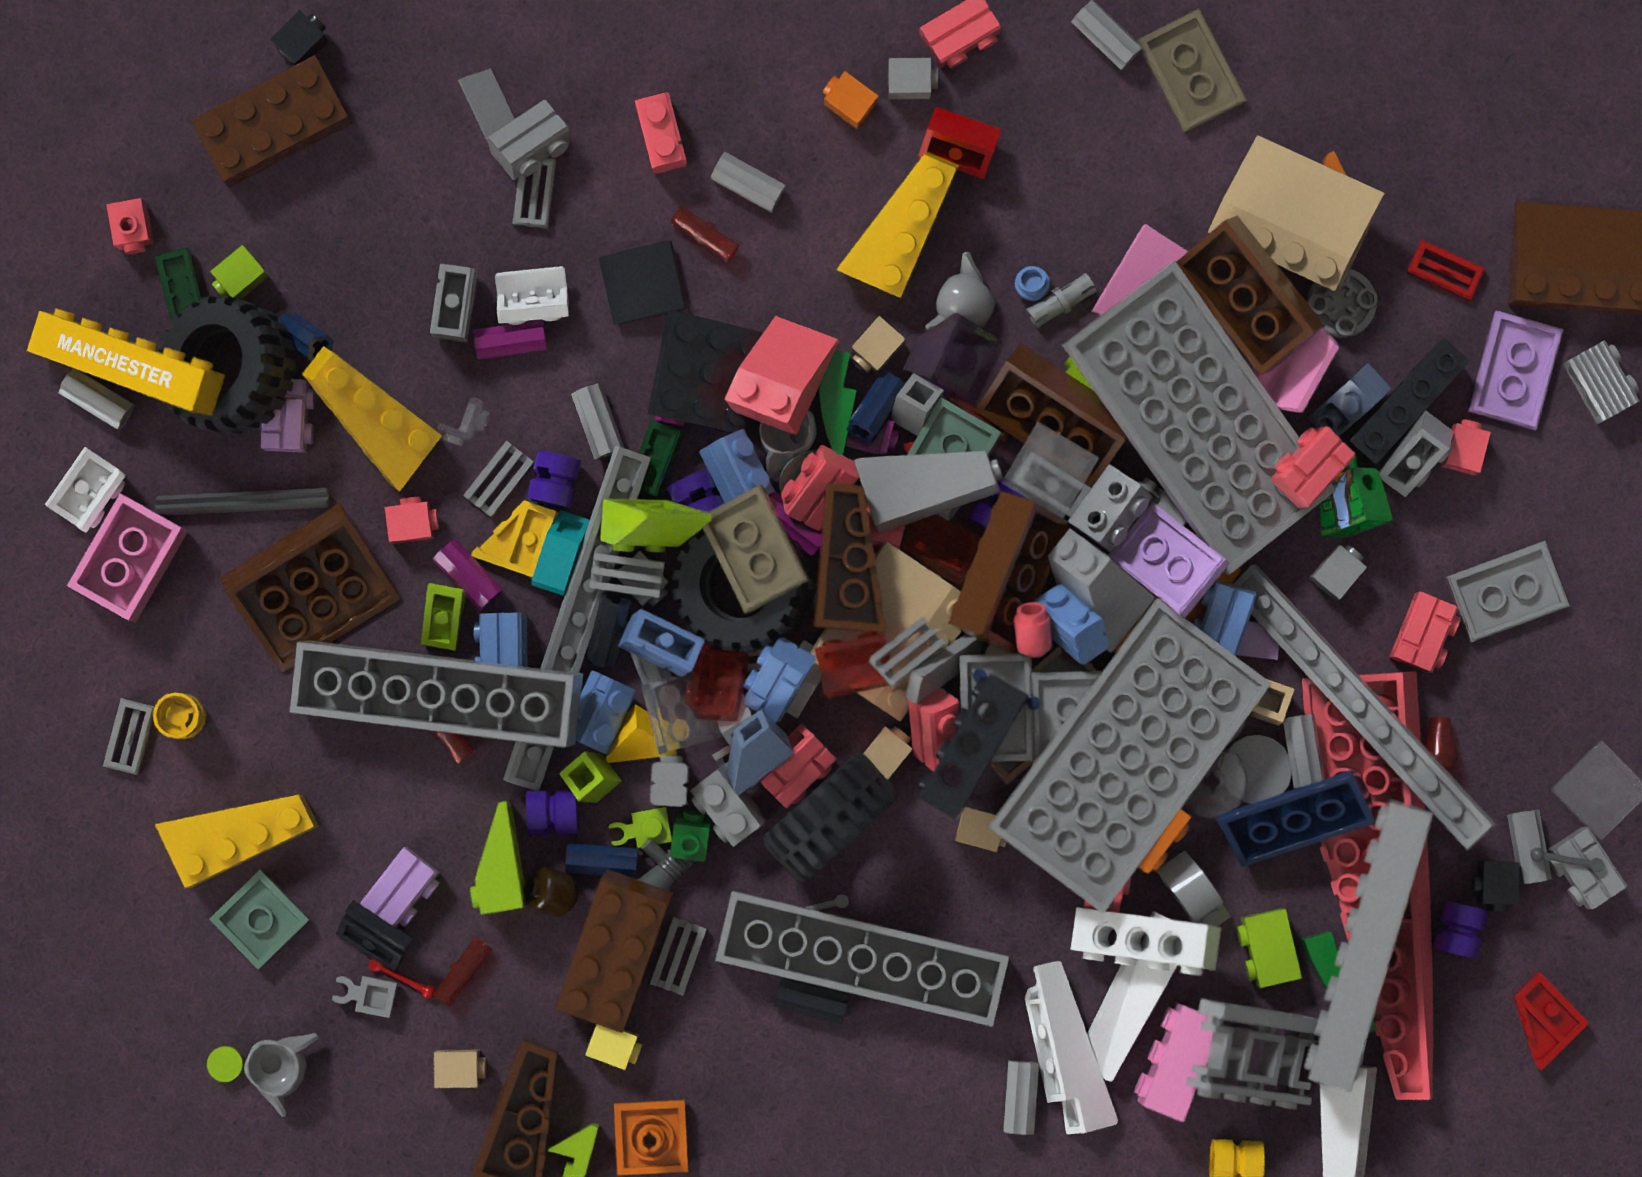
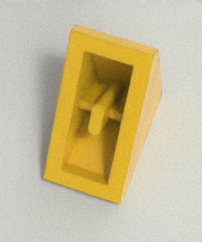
M635 704L624 717L611 748L606 755V763L660 757V755H677L674 726Z

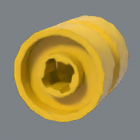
M176 692L166 694L159 699L153 712L154 724L159 732L167 737L177 739L192 738L200 733L205 725L207 716L205 707L199 699L189 694Z
M1212 1139L1209 1177H1264L1263 1142L1242 1140L1239 1145H1235L1233 1140Z

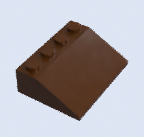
M1516 201L1508 305L1642 316V211Z
M341 503L221 576L226 594L281 673L295 665L297 642L317 641L331 643L401 599Z

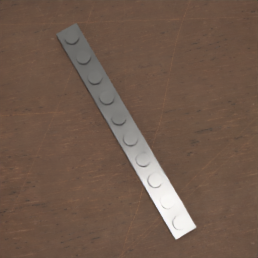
M619 446L614 447L540 669L579 673L592 635L600 597L603 592H606L589 588L594 553L618 556L619 551L612 550V544L600 541L603 498L637 499L651 457ZM600 563V568L613 570L615 566L614 563ZM599 575L598 582L609 583L611 577ZM516 741L503 780L535 791L540 790L554 745Z
M1251 565L1233 583L1257 593L1251 615L1466 849H1471L1496 825L1257 565Z

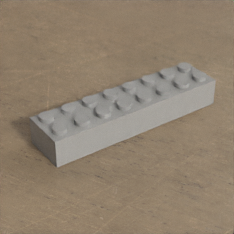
M317 641L297 642L290 713L568 747L575 745L583 674Z
M1391 799L1389 807L1381 806L1375 826L1382 829L1379 841L1371 840L1365 862L1372 863L1369 875L1361 874L1355 896L1362 898L1359 909L1351 908L1345 931L1351 932L1349 943L1341 942L1335 962L1336 966L1341 967L1339 977L1331 976L1325 995V1000L1331 1001L1329 1011L1321 1010L1314 1034L1321 1036L1319 1045L1311 1044L1304 1068L1311 1070L1309 1080L1351 1092L1433 812L1393 799Z
M732 890L715 961L993 1027L1009 957L987 950Z

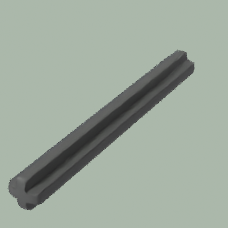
M327 488L157 496L155 499L156 513L161 516L327 508L330 505V493Z

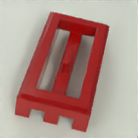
M1421 240L1406 273L1470 301L1485 268ZM1424 251L1475 273L1473 279L1423 257ZM1420 263L1468 285L1469 288L1466 290L1417 266Z

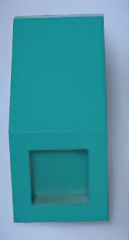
M560 510L546 534L531 585L562 596L565 595L590 521L589 519Z

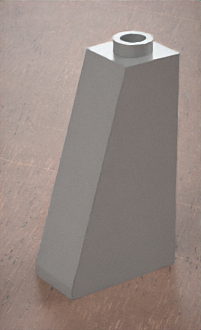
M986 451L868 457L854 460L874 524L880 533L999 493L1000 489L997 481L1003 480L997 459L990 461Z

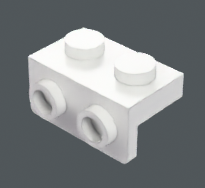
M564 267L496 273L498 323L519 325L529 320L543 319L545 321H556L561 317L569 316V296Z
M84 447L45 505L86 533L90 527L95 528L100 523L105 514L104 506L110 498L115 499L120 494L125 485L123 479L126 475L117 467Z

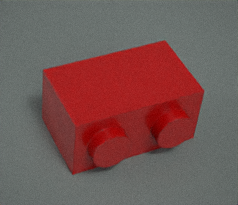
M935 107L918 157L922 158L926 152H929L959 165L957 170L984 179L1002 129Z

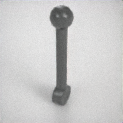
M1534 848L1530 853L1531 859L1536 862L1542 859L1589 867L1593 872H1600L1604 869V862L1600 858L1585 860L1545 853L1540 848Z

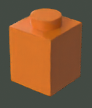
M844 71L840 78L833 76L823 90V93L826 95L824 105L856 129L860 127L878 103L879 96L846 71Z

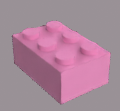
M119 494L67 586L128 621L136 622L188 531L131 498Z
M1177 1002L1174 1009L1170 1007L1166 1009L1161 1022V1027L1165 1029L1161 1041L1155 1040L1147 1058L1152 1062L1148 1074L1141 1073L1134 1091L1139 1096L1137 1101L1144 1107L1184 1122L1197 1089L1196 1087L1186 1085L1187 1077L1196 1078L1197 1072L1192 1071L1193 1064L1206 1066L1213 1032L1200 1029L1201 1023L1207 1022V1015L1200 1014L1199 1011Z

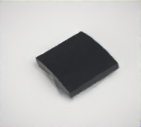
M672 241L645 245L599 257L614 325L619 326L649 317L667 315V312L670 310L681 311L687 309Z

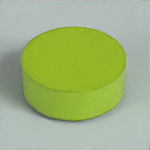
M222 1046L215 1049L207 1060L209 1074L220 1082H229L236 1079L244 1068L242 1054L232 1046Z

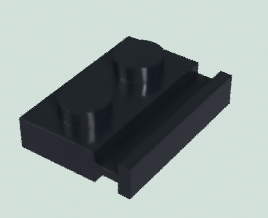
M354 900L345 910V915L342 917L336 935L392 972H395L402 963L409 948L408 945L412 941L411 937Z

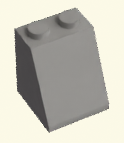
M1072 529L1067 531L1048 555L1056 584L1063 585L1087 605L1091 612H1095L1103 619L1106 630L1104 633L1107 634L1109 642L1107 650L1112 653L1155 600V597L1113 560Z

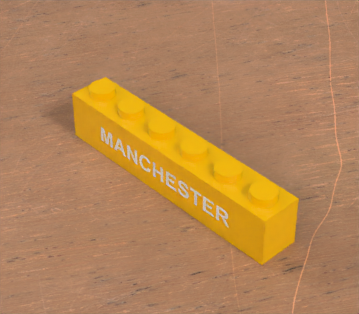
M55 308L54 314L39 311L27 351L192 412L212 416L225 377L221 373L212 371V363L194 357L191 363L184 361L185 353L166 347L163 353L156 350L157 343L138 337L134 343L129 341V333L114 328H109L108 333L101 331L103 324L86 318H82L81 323L74 321L76 314Z

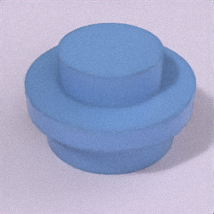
M1035 266L1026 267L1015 278L1016 292L1025 300H1039L1049 291V277L1041 268Z

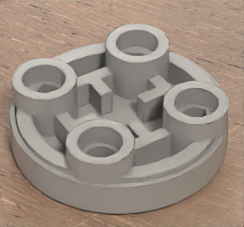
M1350 269L1340 290L1333 291L1313 282L1306 296V302L1325 324L1324 329L1333 338H1348L1363 331L1372 321L1378 301L1377 293L1374 291L1369 280L1361 273Z

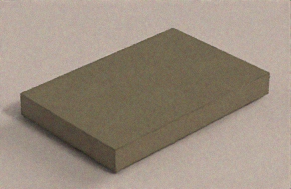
M1199 9L1137 40L1143 47L1141 52L1184 133L1247 101Z
M758 485L708 512L712 514V520L703 529L745 613H750L810 581L763 485Z

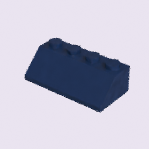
M1351 770L1217 815V821L1241 867L1376 823L1371 795L1359 770Z

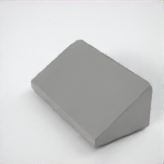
M491 69L458 80L487 142V137L515 119Z

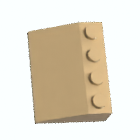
M1257 135L1228 188L1208 233L1212 232L1224 220L1238 216L1277 265L1333 291H1337L1344 284L1385 193Z
M884 541L875 554L887 633L825 629L809 653L815 656V665L898 721H901L909 710L906 693L911 673L891 687L869 660L871 656L921 617L927 620L926 625L929 628L933 627L935 629L937 638H943L946 642L944 647L938 652L953 643L961 630L948 623L951 618L953 605L958 600L961 591L887 541ZM919 631L882 659L881 662L883 664L887 663L922 634ZM928 641L893 667L890 670L892 675H895L923 653L931 644Z

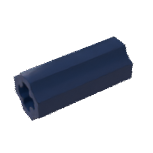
M296 312L288 315L283 314L278 322L284 323L289 331V336L286 339L292 340L295 350L311 362L323 346L333 352L334 340Z
M890 372L880 373L848 422L849 425L846 429L853 438L860 440L862 443H872L892 413L897 394L905 385L901 378L894 376Z
M568 843L565 873L603 876L605 870L609 869L625 876L636 878L639 848Z

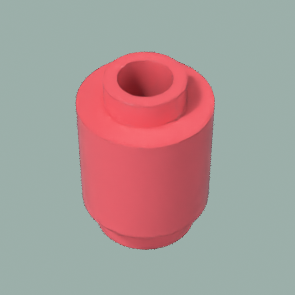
M1029 602L1020 605L1017 609V614L1014 616L1017 650L1030 658L1041 657L1052 648L1050 615L1041 603Z

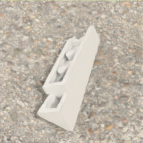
M1154 911L1150 916L1151 918L1171 920ZM1147 933L1144 935L1141 945L1143 951L1148 948L1150 943ZM1180 938L1173 945L1176 956L1181 953L1183 948ZM1137 959L1136 966L1121 964L1087 1033L1102 1077L1105 1080L1113 1081L1178 965L1170 964L1169 971L1147 968L1148 961Z
M1055 961L1034 966L1033 971L1035 972L1037 982L1034 987L1027 989L1025 1002L1047 1103L1062 1101L1066 1135L1087 1133L1116 1125L1118 1118L1062 963Z
M1365 1045L1351 1092L1320 1083L1323 1177H1364L1377 1074V1067L1362 1065Z

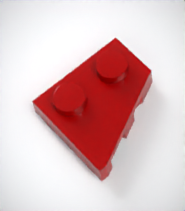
M1537 971L1513 995L1534 1064L1542 1071L1589 1022L1541 972Z

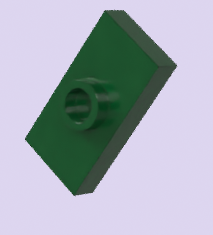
M189 247L154 256L170 322L178 313L184 314V308L192 302L200 303L202 299Z
M655 420L650 421L639 450V454L651 457L640 491L658 498L662 497L686 432Z

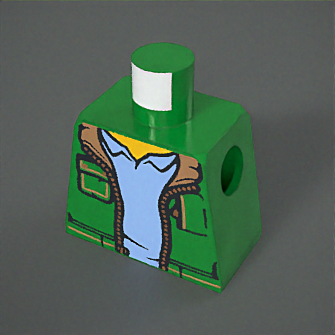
M1353 451L1355 457L1331 483L1336 491L1320 503L1322 537H1350L1393 521L1379 471L1376 468H1358L1355 451Z

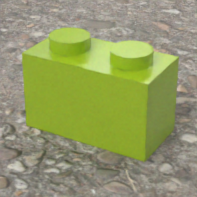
M1280 908L1241 917L1242 925L1237 926V933L1241 947L1247 946L1250 960L1245 961V968L1249 981H1255L1256 986L1262 988L1302 979L1286 909Z

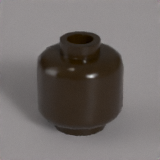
M542 867L527 878L524 884V894L531 910L560 917L575 906L578 899V887L569 873Z

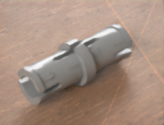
M1084 273L1063 288L1059 289L1056 287L1053 289L1050 296L1027 308L1026 312L1028 315H1031L1030 319L1038 329L1041 325L1063 312L1067 314L1072 311V306L1095 294L1097 289L1093 287L1094 284L1090 277Z

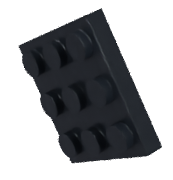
M674 310L668 311L648 414L730 434L745 429L749 436L752 419L734 412L724 399L738 368L763 332Z

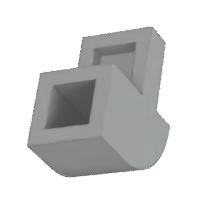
M1185 850L1156 870L1168 891L1185 911L1191 923L1217 927L1231 917L1213 885Z

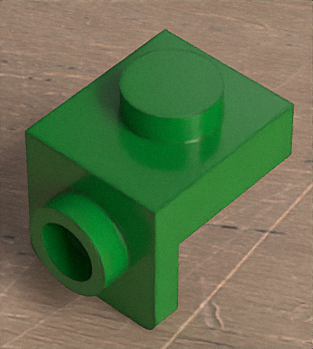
M687 809L683 813L677 812L670 854L672 858L705 861L711 827L710 816H705L695 809Z

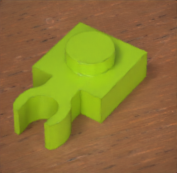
M666 807L631 813L633 824L626 825L621 822H615L608 826L609 829L620 827L624 832L623 838L619 841H612V845L625 844L631 838H636L637 848H641L650 838L656 844L672 842Z

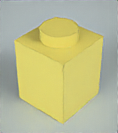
M596 1024L585 1056L626 1070L628 1063L636 1064L642 1048V1044L636 1042L639 1034L624 1029L623 1033Z

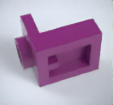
M886 421L872 443H862L860 440L853 438L848 432L845 447L885 457L887 450H895L899 431L893 430L895 421Z

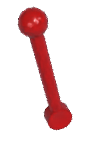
M374 959L370 960L369 969L372 972L380 971L422 992L423 997L426 999L435 997L436 990L433 986H423L396 971L392 972Z

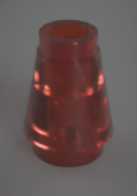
M1433 717L1429 719L1425 748L1445 770L1454 769V761L1458 760L1451 719Z

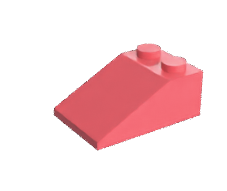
M775 316L738 368L724 400L738 414L797 436L839 340Z

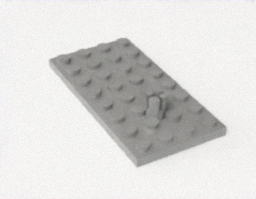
M1176 261L1167 264L1062 345L1198 538L1230 563L1223 571L1225 575L1235 571L1336 491L1334 486L1330 484L1311 507L1299 508L1271 481L1272 476L1277 472L1274 468L1275 464L1285 454L1290 453L1292 455L1300 446L1297 443L1299 437Z
M1159 598L1155 599L989 824L988 828L1101 913H1104L1272 683L1183 618Z

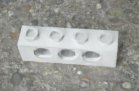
M1076 907L1071 950L1083 951V959L1103 961L1104 955L1116 956L1115 963L1136 966L1137 959L1148 961L1147 968L1169 971L1170 964L1181 965L1180 973L1202 976L1203 969H1216L1221 928L1105 911L1101 913L1099 910ZM1114 929L1117 939L1114 945L1110 946L1108 935ZM1147 933L1150 943L1148 948L1143 951L1140 943L1142 937ZM1180 938L1183 948L1181 953L1176 956L1173 945Z

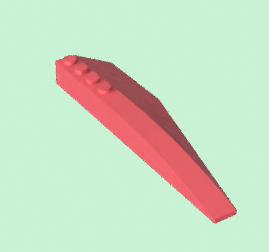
M1416 671L1360 674L1359 676L1421 742ZM1302 678L1304 715H1315L1325 779L1351 770H1359L1371 795L1376 822L1381 806L1389 807L1391 799L1425 809V803L1310 678ZM1376 823L1321 841V854L1329 868L1332 878L1330 883L1334 896L1337 895L1342 911L1340 916L1344 930L1351 908L1359 909L1362 898L1355 896L1361 874L1369 875L1372 863L1365 862L1371 840L1379 841L1382 829L1375 827ZM1427 835L1373 1014L1377 1029L1375 1032L1380 1037L1383 1046V1058L1396 1100L1432 1099L1433 969ZM1345 931L1349 943L1351 932Z

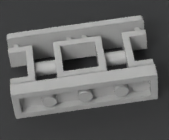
M1201 999L1199 1013L1207 1015L1208 1018L1207 1022L1201 1023L1200 1029L1213 1032L1207 1066L1193 1064L1192 1071L1197 1072L1196 1078L1187 1077L1186 1085L1199 1088L1198 1095L1219 1099L1220 1093H1225L1224 1098L1228 1100L1245 1102L1246 1096L1250 1097V1102L1271 1106L1272 1100H1276V1106L1295 1110L1297 1103L1311 1105L1312 1098L1304 1096L1305 1089L1310 1090L1311 1083L1299 1080L1305 1046L1311 1047V1044L1319 1045V1041L1314 1040L1318 1019L1299 1014ZM1223 1020L1248 1023L1249 1026L1248 1029L1241 1027L1232 1028L1224 1026ZM1275 1028L1299 1031L1300 1034L1299 1036L1287 1035L1286 1037L1276 1034ZM1254 1039L1265 1040L1259 1073L1248 1072ZM1226 1075L1238 1079L1237 1084L1212 1081V1076L1225 1078ZM1278 1081V1084L1288 1086L1289 1090L1264 1088V1084L1277 1085Z

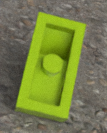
M433 583L428 584L421 638L422 645L456 650L461 614L466 603L464 589Z
M592 1123L549 1147L548 1151L575 1158L574 1163H566L563 1177H586L600 1124Z

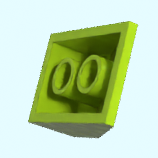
M603 498L600 541L612 544V550L632 552L634 551V546H645V551L666 552V546L679 547L711 522L712 514L669 500Z
M511 801L498 803L475 877L476 886L470 887L473 907H480L481 914L528 906L524 894L525 882Z

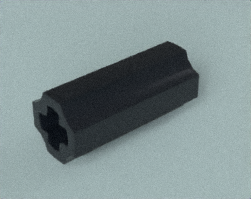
M603 592L601 594L586 659L590 660L593 665L605 668L608 666L615 667L620 652V647L618 646L625 631L632 602L625 594L618 592Z
M781 977L773 1007L842 1025L850 994Z

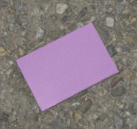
M1496 310L1493 315L1468 412L1531 430H1537L1564 329Z
M1153 502L1129 529L1123 543L1115 547L1108 555L1118 566L1183 618L1188 615L1230 564L1224 557Z

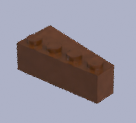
M827 483L825 486L813 628L887 633L863 486Z
M524 1037L520 1038L473 1164V1177H542L557 1054L554 1048Z

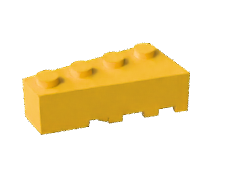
M926 152L836 270L901 298L959 165Z
M324 346L302 374L342 423L346 431L358 443L369 460L381 472L385 480L399 492L442 437L432 427Z
M294 795L155 824L185 888H192L319 827L304 795Z

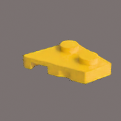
M524 500L512 512L511 517L507 521H503L493 530L494 534L480 548L476 547L473 550L471 556L533 578L546 534L559 512Z

